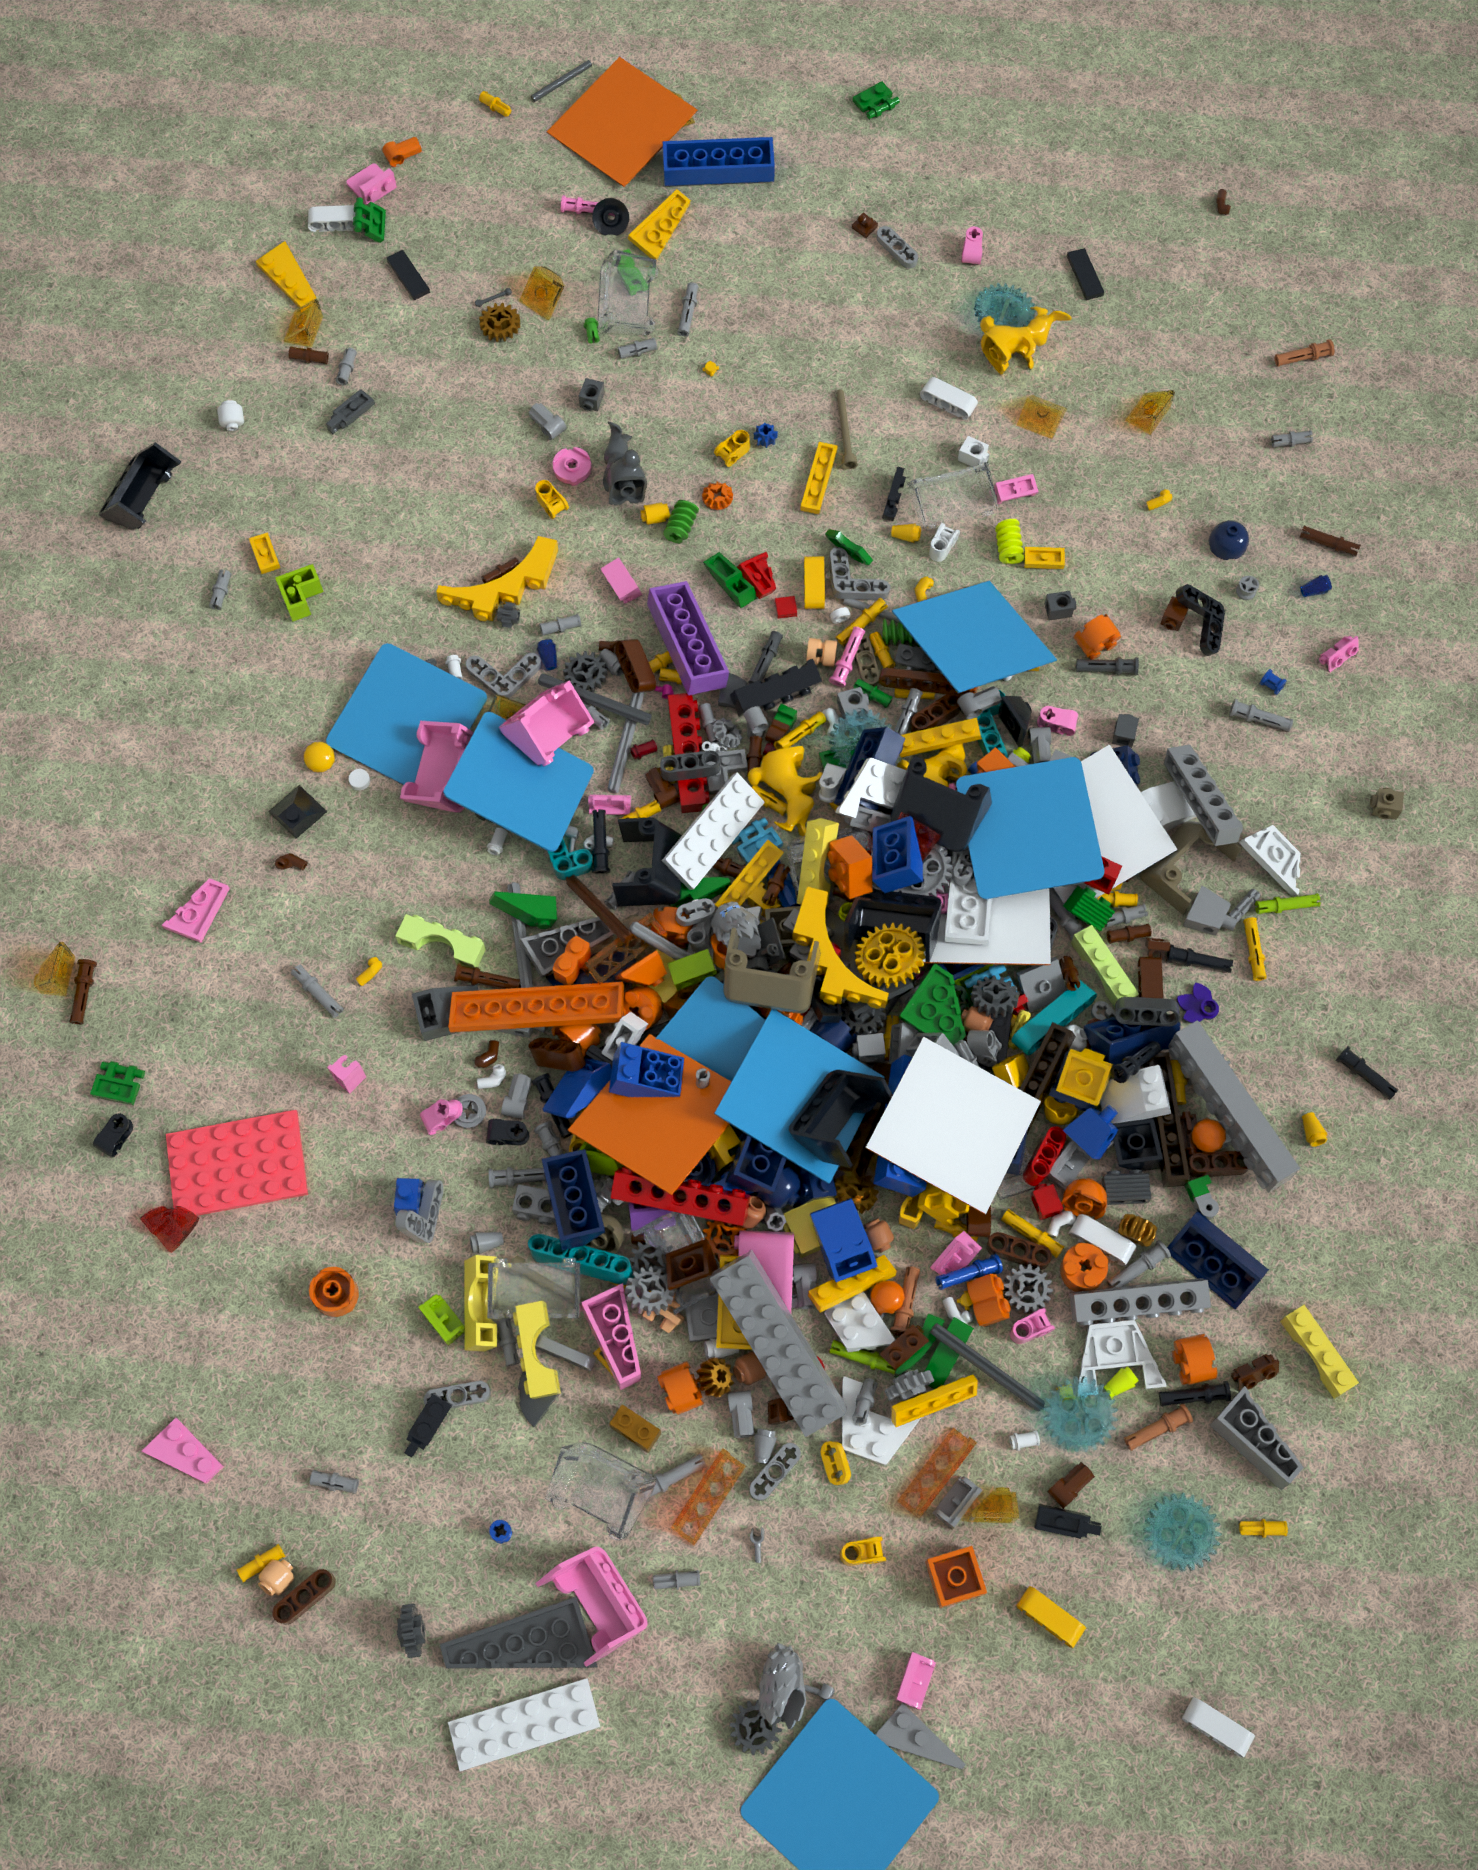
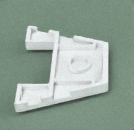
M867 758L855 777L854 784L845 794V799L838 806L835 813L851 819L856 818L860 799L892 810L906 770L873 758Z
M1135 1320L1088 1325L1076 1392L1077 1397L1098 1394L1095 1370L1141 1365L1145 1389L1167 1387Z
M844 1376L842 1380V1399L847 1406L846 1413L842 1416V1446L844 1451L886 1466L921 1418L895 1427L890 1418L869 1411L866 1424L855 1423L856 1421H853L852 1417L856 1409V1398L860 1394L863 1383Z

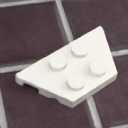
M1274 825L1239 841V844L1290 896L1294 897L1299 894V889L1296 888V879L1300 877L1299 863L1301 853Z
M864 1292L824 1312L826 1319L847 1352H855L861 1349L874 1350L877 1349L876 1347L889 1346L895 1340Z

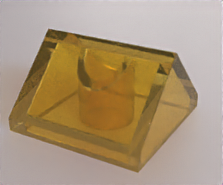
M317 299L294 311L284 342L308 347L313 346L323 318Z
M1174 390L1145 393L1128 415L1126 421L1151 435L1171 408L1175 395Z
M1030 395L1025 401L1017 426L1053 439L1067 408Z

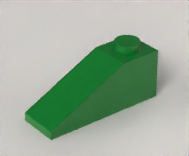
M494 891L489 899L490 905L532 927L549 929L552 928L557 920L556 896Z

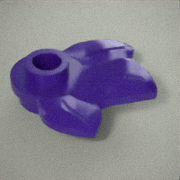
M1200 983L1194 984L1193 994H1184L1177 997L1179 1006L1186 1011L1183 1019L1187 1022L1194 1023L1197 1020L1199 1022L1203 1019L1210 1020L1219 1013V1006L1212 999L1211 991ZM1204 1007H1210L1211 1012H1206Z

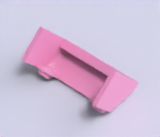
M593 1547L558 1564L536 1582L537 1587L553 1581L556 1588L565 1594L574 1591L597 1628L598 1632L593 1635L591 1640L596 1653L584 1662L586 1667L607 1656L647 1627L648 1623L645 1614L608 1554L600 1547Z

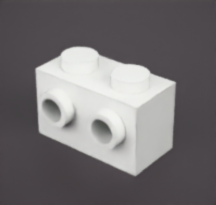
M632 1012L623 1016L618 1023H615L614 1026L616 1028L614 1032L607 1037L605 1041L606 1046L602 1054L613 1061V1055L621 1042L637 1045L648 1023Z

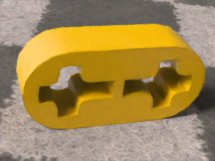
M837 1441L825 1442L820 1452L828 1480L834 1485H845L850 1480L851 1471L844 1448ZM831 1448L836 1449V1452L833 1453V1455H829V1451H831ZM838 1471L843 1472V1475H841L840 1478H836L835 1475L838 1473Z

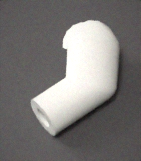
M824 709L822 713L830 723L827 736L836 738L841 720L834 709Z

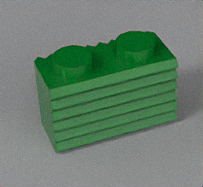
M1078 885L1063 907L1090 926L1093 925L1100 932L1112 915L1115 914V911L1109 907L1111 903L1102 896L1098 899L1095 897L1097 893L1087 886L1083 889Z

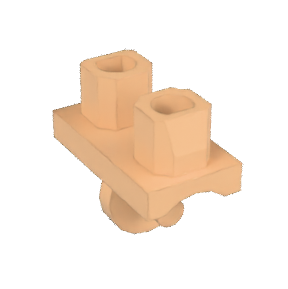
M674 1293L672 1304H668L666 1311L660 1308V1314L665 1318L659 1327L667 1333L672 1332L686 1318L677 1312L681 1305L675 1301L677 1298L676 1293ZM645 1310L642 1316L650 1321H654L657 1316L654 1311H651L650 1316H647Z

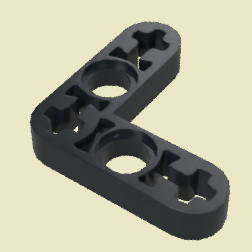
M1189 584L1179 587L1176 590L1178 602L1204 617L1200 639L1202 653L1205 656L1218 653L1225 616L1223 605ZM1198 599L1201 600L1203 607L1200 606ZM1210 624L1213 626V628H1214V630H1215L1214 633L1212 632V630H1211V628H1210Z

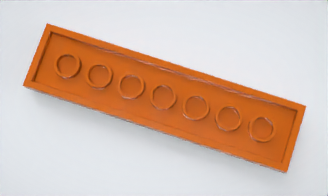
M623 982L452 992L448 1028L450 1032L618 1023L623 1017L624 984Z

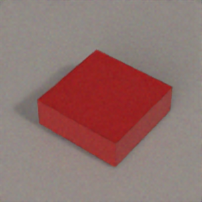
M795 596L775 598L778 619L797 617Z

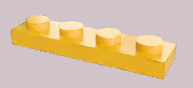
M823 442L818 443L801 502V511L820 514L838 449L837 445Z
M973 718L903 734L901 736L905 738L900 757L980 740L981 734L978 720Z
M767 840L715 903V906L720 907L732 901L737 902L741 906L784 852L770 840Z
M882 1255L876 1258L878 1267L839 1282H835L832 1279L809 1290L808 1297L821 1313L874 1287L881 1281H886L896 1276L897 1271L887 1257Z
M974 1375L962 1377L955 1382L939 1386L937 1389L927 1393H921L909 1400L898 1402L892 1406L891 1421L895 1427H899L977 1396L978 1380Z

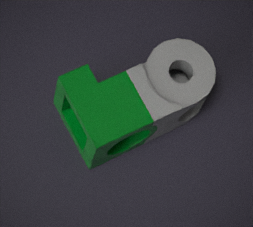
M1205 1175L1187 1182L1184 1187L1195 1211L1200 1212L1208 1220H1211L1218 1213L1219 1206L1212 1199L1208 1190V1186L1212 1183L1209 1175Z

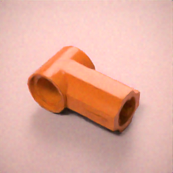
M412 137L397 144L393 141L388 142L383 146L382 152L392 167H396L397 164L401 165L406 158L422 152L417 137Z

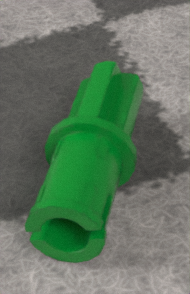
M857 679L854 683L853 689L861 687L863 694L866 693L869 700L872 699L885 708L889 706L893 699V696L879 690L878 686L874 687L861 679Z

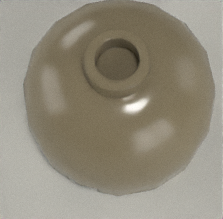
M601 1213L605 1233L584 1246L615 1254L620 1249L624 1240L623 1228L616 1218L609 1214Z

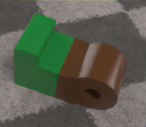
M780 704L777 714L767 731L765 740L775 743L787 735L797 720V710Z

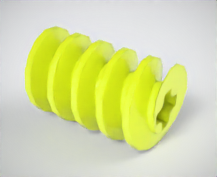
M1016 519L1003 520L995 527L999 560L1005 564H1018L1024 560L1021 529L1018 527L1020 523Z

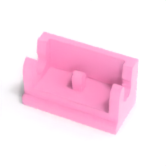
M1030 474L997 482L992 491L994 495H997V504H1002V502L1029 495L1035 496L1038 493V488L1034 475Z
M619 557L601 568L602 573L620 601L623 600L626 604L642 595Z
M343 1055L327 1068L334 1080L350 1094L366 1078V1075L356 1060L350 1063L348 1067H343L342 1063L348 1058L347 1055Z
M963 1231L953 1239L930 1268L939 1275H943L946 1272L949 1273L967 1267L982 1247Z
M914 1652L910 1654L896 1701L921 1710L936 1664L934 1660Z

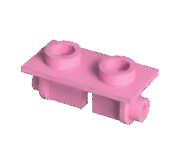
M1351 636L1343 637L1334 645L1336 650L1330 648L1320 655V663L1323 665L1327 664L1329 672L1340 667L1344 661L1359 651L1358 636L1354 638Z
M590 795L588 799L589 814H593V810L598 812V809L606 810L605 815H627L631 809V795Z

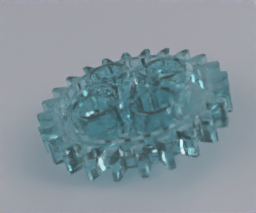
M997 283L996 287L991 284L989 289L984 287L983 292H979L978 297H976L974 310L975 316L978 317L977 322H981L984 317L991 316L994 319L995 325L1027 327L1035 317L1036 310L1030 309V307L1035 306V303H1031V297L1026 298L1027 292L1021 293V288L1015 290L1014 285L1009 288L1007 283L1004 284V287ZM1006 299H1010L1003 321H1000Z
M862 708L860 714H857V711L853 709L852 716L846 712L844 715L845 720L841 717L838 718L839 724L834 723L833 725L836 731L830 732V736L833 738L829 740V744L834 745L830 748V752H836L833 759L840 758L839 766L846 764L845 768L849 766L852 758L850 752L855 750L860 739V732L856 725L860 726L861 734L867 726L872 728L887 726L891 729V724L885 725L886 717L880 720L879 712L872 716L871 709L868 714H865ZM851 731L854 733L855 737L848 738L846 737L845 732Z
M1073 1376V1383H1070L1065 1378V1386L1056 1383L1058 1391L1050 1389L1049 1391L1053 1395L1052 1399L1045 1398L1050 1403L1049 1406L1043 1407V1410L1049 1414L1043 1416V1419L1050 1421L1045 1428L1047 1430L1053 1429L1050 1437L1059 1436L1056 1443L1060 1445L1065 1441V1449L1067 1450L1071 1445H1073L1075 1452H1078L1080 1446H1082L1084 1452H1087L1088 1445L1097 1450L1096 1442L1105 1445L1103 1437L1111 1439L1108 1430H1116L1111 1425L1112 1421H1118V1418L1112 1416V1413L1117 1412L1118 1409L1111 1407L1116 1400L1114 1398H1107L1111 1391L1106 1390L1102 1392L1104 1384L1100 1383L1095 1387L1096 1380L1093 1378L1089 1383H1087L1086 1376L1082 1377L1081 1382H1079L1077 1376ZM1077 1393L1080 1394V1408L1086 1412L1085 1415H1082L1085 1434L1083 1435L1081 1434L1080 1418L1075 1416V1413L1079 1412L1076 1400ZM1088 1395H1094L1096 1399L1095 1404L1091 1407L1085 1405V1398ZM1065 1398H1071L1073 1401L1072 1407L1068 1410L1062 1408V1401ZM1092 1418H1097L1099 1421L1098 1428L1095 1430L1088 1428V1422ZM1069 1421H1074L1076 1424V1429L1072 1433H1067L1065 1430V1425Z
M1175 1493L1171 1494V1501L1164 1496L1162 1498L1163 1505L1158 1501L1154 1504L1157 1511L1154 1509L1148 1511L1153 1518L1145 1519V1522L1150 1524V1527L1144 1528L1145 1532L1150 1533V1536L1145 1541L1152 1542L1153 1544L1148 1550L1156 1549L1157 1553L1154 1558L1163 1557V1566L1171 1562V1570H1174L1177 1565H1179L1180 1572L1185 1571L1186 1565L1190 1571L1195 1569V1564L1199 1568L1204 1567L1202 1559L1209 1563L1211 1559L1208 1554H1217L1216 1550L1212 1547L1220 1546L1221 1544L1215 1540L1216 1537L1222 1535V1533L1215 1531V1528L1220 1526V1523H1213V1519L1217 1514L1209 1515L1208 1511L1211 1506L1203 1508V1499L1196 1503L1194 1502L1193 1494L1188 1500L1185 1493H1181L1179 1499ZM1175 1509L1183 1513V1521L1174 1519L1173 1511ZM1190 1514H1193L1194 1518L1185 1530L1187 1535L1180 1538L1175 1550H1172L1171 1546L1180 1535V1530L1178 1529L1184 1527ZM1194 1523H1199L1203 1526L1204 1532L1202 1535L1195 1533L1193 1529ZM1163 1529L1170 1531L1172 1535L1171 1541H1165L1162 1538L1161 1532ZM1183 1543H1188L1191 1546V1555L1183 1553Z

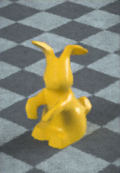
M1038 306L1030 307V309L1036 310L1038 315L1030 321L1027 327L995 325L994 319L991 316L984 317L980 323L981 330L984 332L981 340L982 351L1000 375L1008 368V361L1012 357L1011 354L1015 352L1021 354L1027 360L1028 368L1032 369L1034 366L1032 355L1035 352L1036 345L1042 346L1046 344L1051 324L1054 321L1071 320V316L1062 311H1053L1047 315L1048 310Z
M963 744L941 748L936 756L924 759L927 770L923 777L949 787L946 780L957 781L960 777L966 776L967 767L964 762L966 756ZM902 759L897 764V767L907 770L909 762ZM951 768L959 770V775L954 773Z
M803 746L783 748L769 752L763 757L760 767L749 771L748 781L751 785H758L759 782L763 781L773 790L784 796L788 803L786 810L787 821L785 823L774 821V824L788 832H792L796 825L799 835L805 839V823L815 805L813 798L808 795L812 794L816 788V782L820 780L823 773L819 772L816 776L807 778L798 776L797 770L801 768L805 748Z

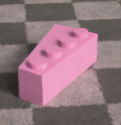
M622 1283L581 1302L583 1314L620 1390L641 1381V1371Z

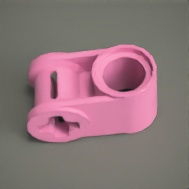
M973 226L966 231L962 263L981 264L983 233L978 227Z
M1045 706L1041 709L1037 725L1038 727H1050L1051 732L1061 735L1066 733L1067 736H1072L1075 734L1078 713L1069 709Z
M440 1099L422 1111L420 1117L428 1134L434 1135L436 1134L435 1131L444 1130L446 1126L461 1116L463 1107L458 1100L447 1101Z
M1039 1309L1015 1322L1010 1330L1011 1340L1016 1344H1024L1055 1330L1054 1325L1050 1324L1045 1314L1046 1309ZM1016 1328H1023L1026 1331V1336H1019Z

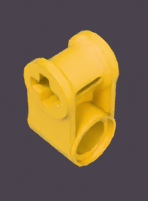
M737 430L715 448L714 454L717 457H721L727 467L732 466L750 450L748 432Z
M541 480L536 483V499L551 519H554L556 514L562 510L569 509L566 499L549 481Z
M872 1537L846 1543L840 1551L841 1561L847 1566L885 1562L886 1557L883 1556L881 1545L883 1537ZM847 1548H853L856 1551L857 1558L855 1560H849L845 1556Z

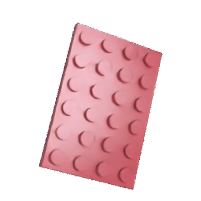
M297 1110L166 1134L174 1218L176 1220L308 1195Z

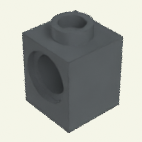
M585 378L579 394L580 407L586 411L599 410L605 394L604 382Z
M1070 591L1046 595L1044 604L1049 621L1072 617L1074 610H1076V600L1072 598Z
M1119 714L1112 744L1128 745L1132 748L1139 718L1130 714Z

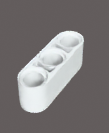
M354 205L311 207L308 210V229L312 232H316V230H319V232L335 230L353 231Z
M931 377L920 392L923 400H928L929 403L941 409L944 408L945 411L957 417L961 416L963 420L969 418L978 404L974 396L935 377Z
M1084 1214L1078 1215L1069 1231L1070 1237L1073 1239L1078 1238L1080 1243L1092 1244L1098 1247L1108 1259L1113 1262L1115 1260L1118 1261L1117 1264L1125 1267L1136 1249V1245L1132 1241Z
M1195 1697L1190 1701L1182 1717L1184 1722L1187 1724L1189 1722L1192 1723L1191 1726L1208 1737L1212 1736V1740L1229 1751L1231 1749L1234 1750V1754L1241 1758L1245 1757L1255 1738L1253 1733Z

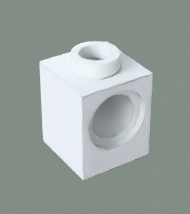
M967 436L959 450L958 461L979 470L982 464L985 465L989 459V445Z

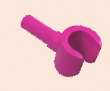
M665 684L663 687L656 686L654 690L662 692V698L668 699V695L674 694L669 684Z

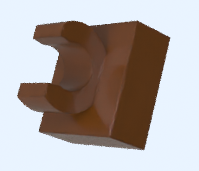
M864 212L852 224V229L865 238L878 227V223Z
M1146 937L1145 946L1149 949L1148 957H1153V953L1159 951L1160 958L1164 960V951H1169L1170 942L1167 939Z
M782 1398L768 1401V1425H778L794 1419L793 1416L787 1415L788 1407Z

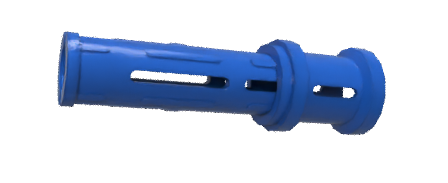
M992 1254L990 1258L984 1260H974L970 1266L936 1276V1285L939 1286L940 1290L988 1274L1002 1273V1262L997 1254Z

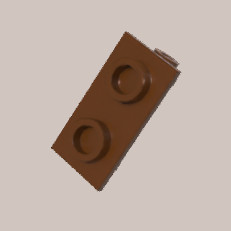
M1190 1111L1182 1112L1180 1121L1186 1158H1191L1195 1153H1202L1192 1140V1131L1197 1123L1196 1114H1191Z
M913 1324L886 1347L880 1355L896 1370L929 1340L923 1334L924 1330L919 1325L915 1326Z
M1264 1354L1252 1361L1254 1369L1246 1363L1234 1369L1231 1377L1235 1382L1238 1381L1239 1391L1244 1386L1248 1390L1252 1389L1257 1383L1265 1379L1270 1380L1279 1373V1360H1275L1272 1354Z

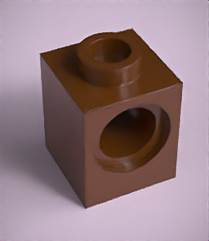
M1172 596L1160 624L1164 625L1168 630L1179 632L1189 608L1179 603L1177 598Z

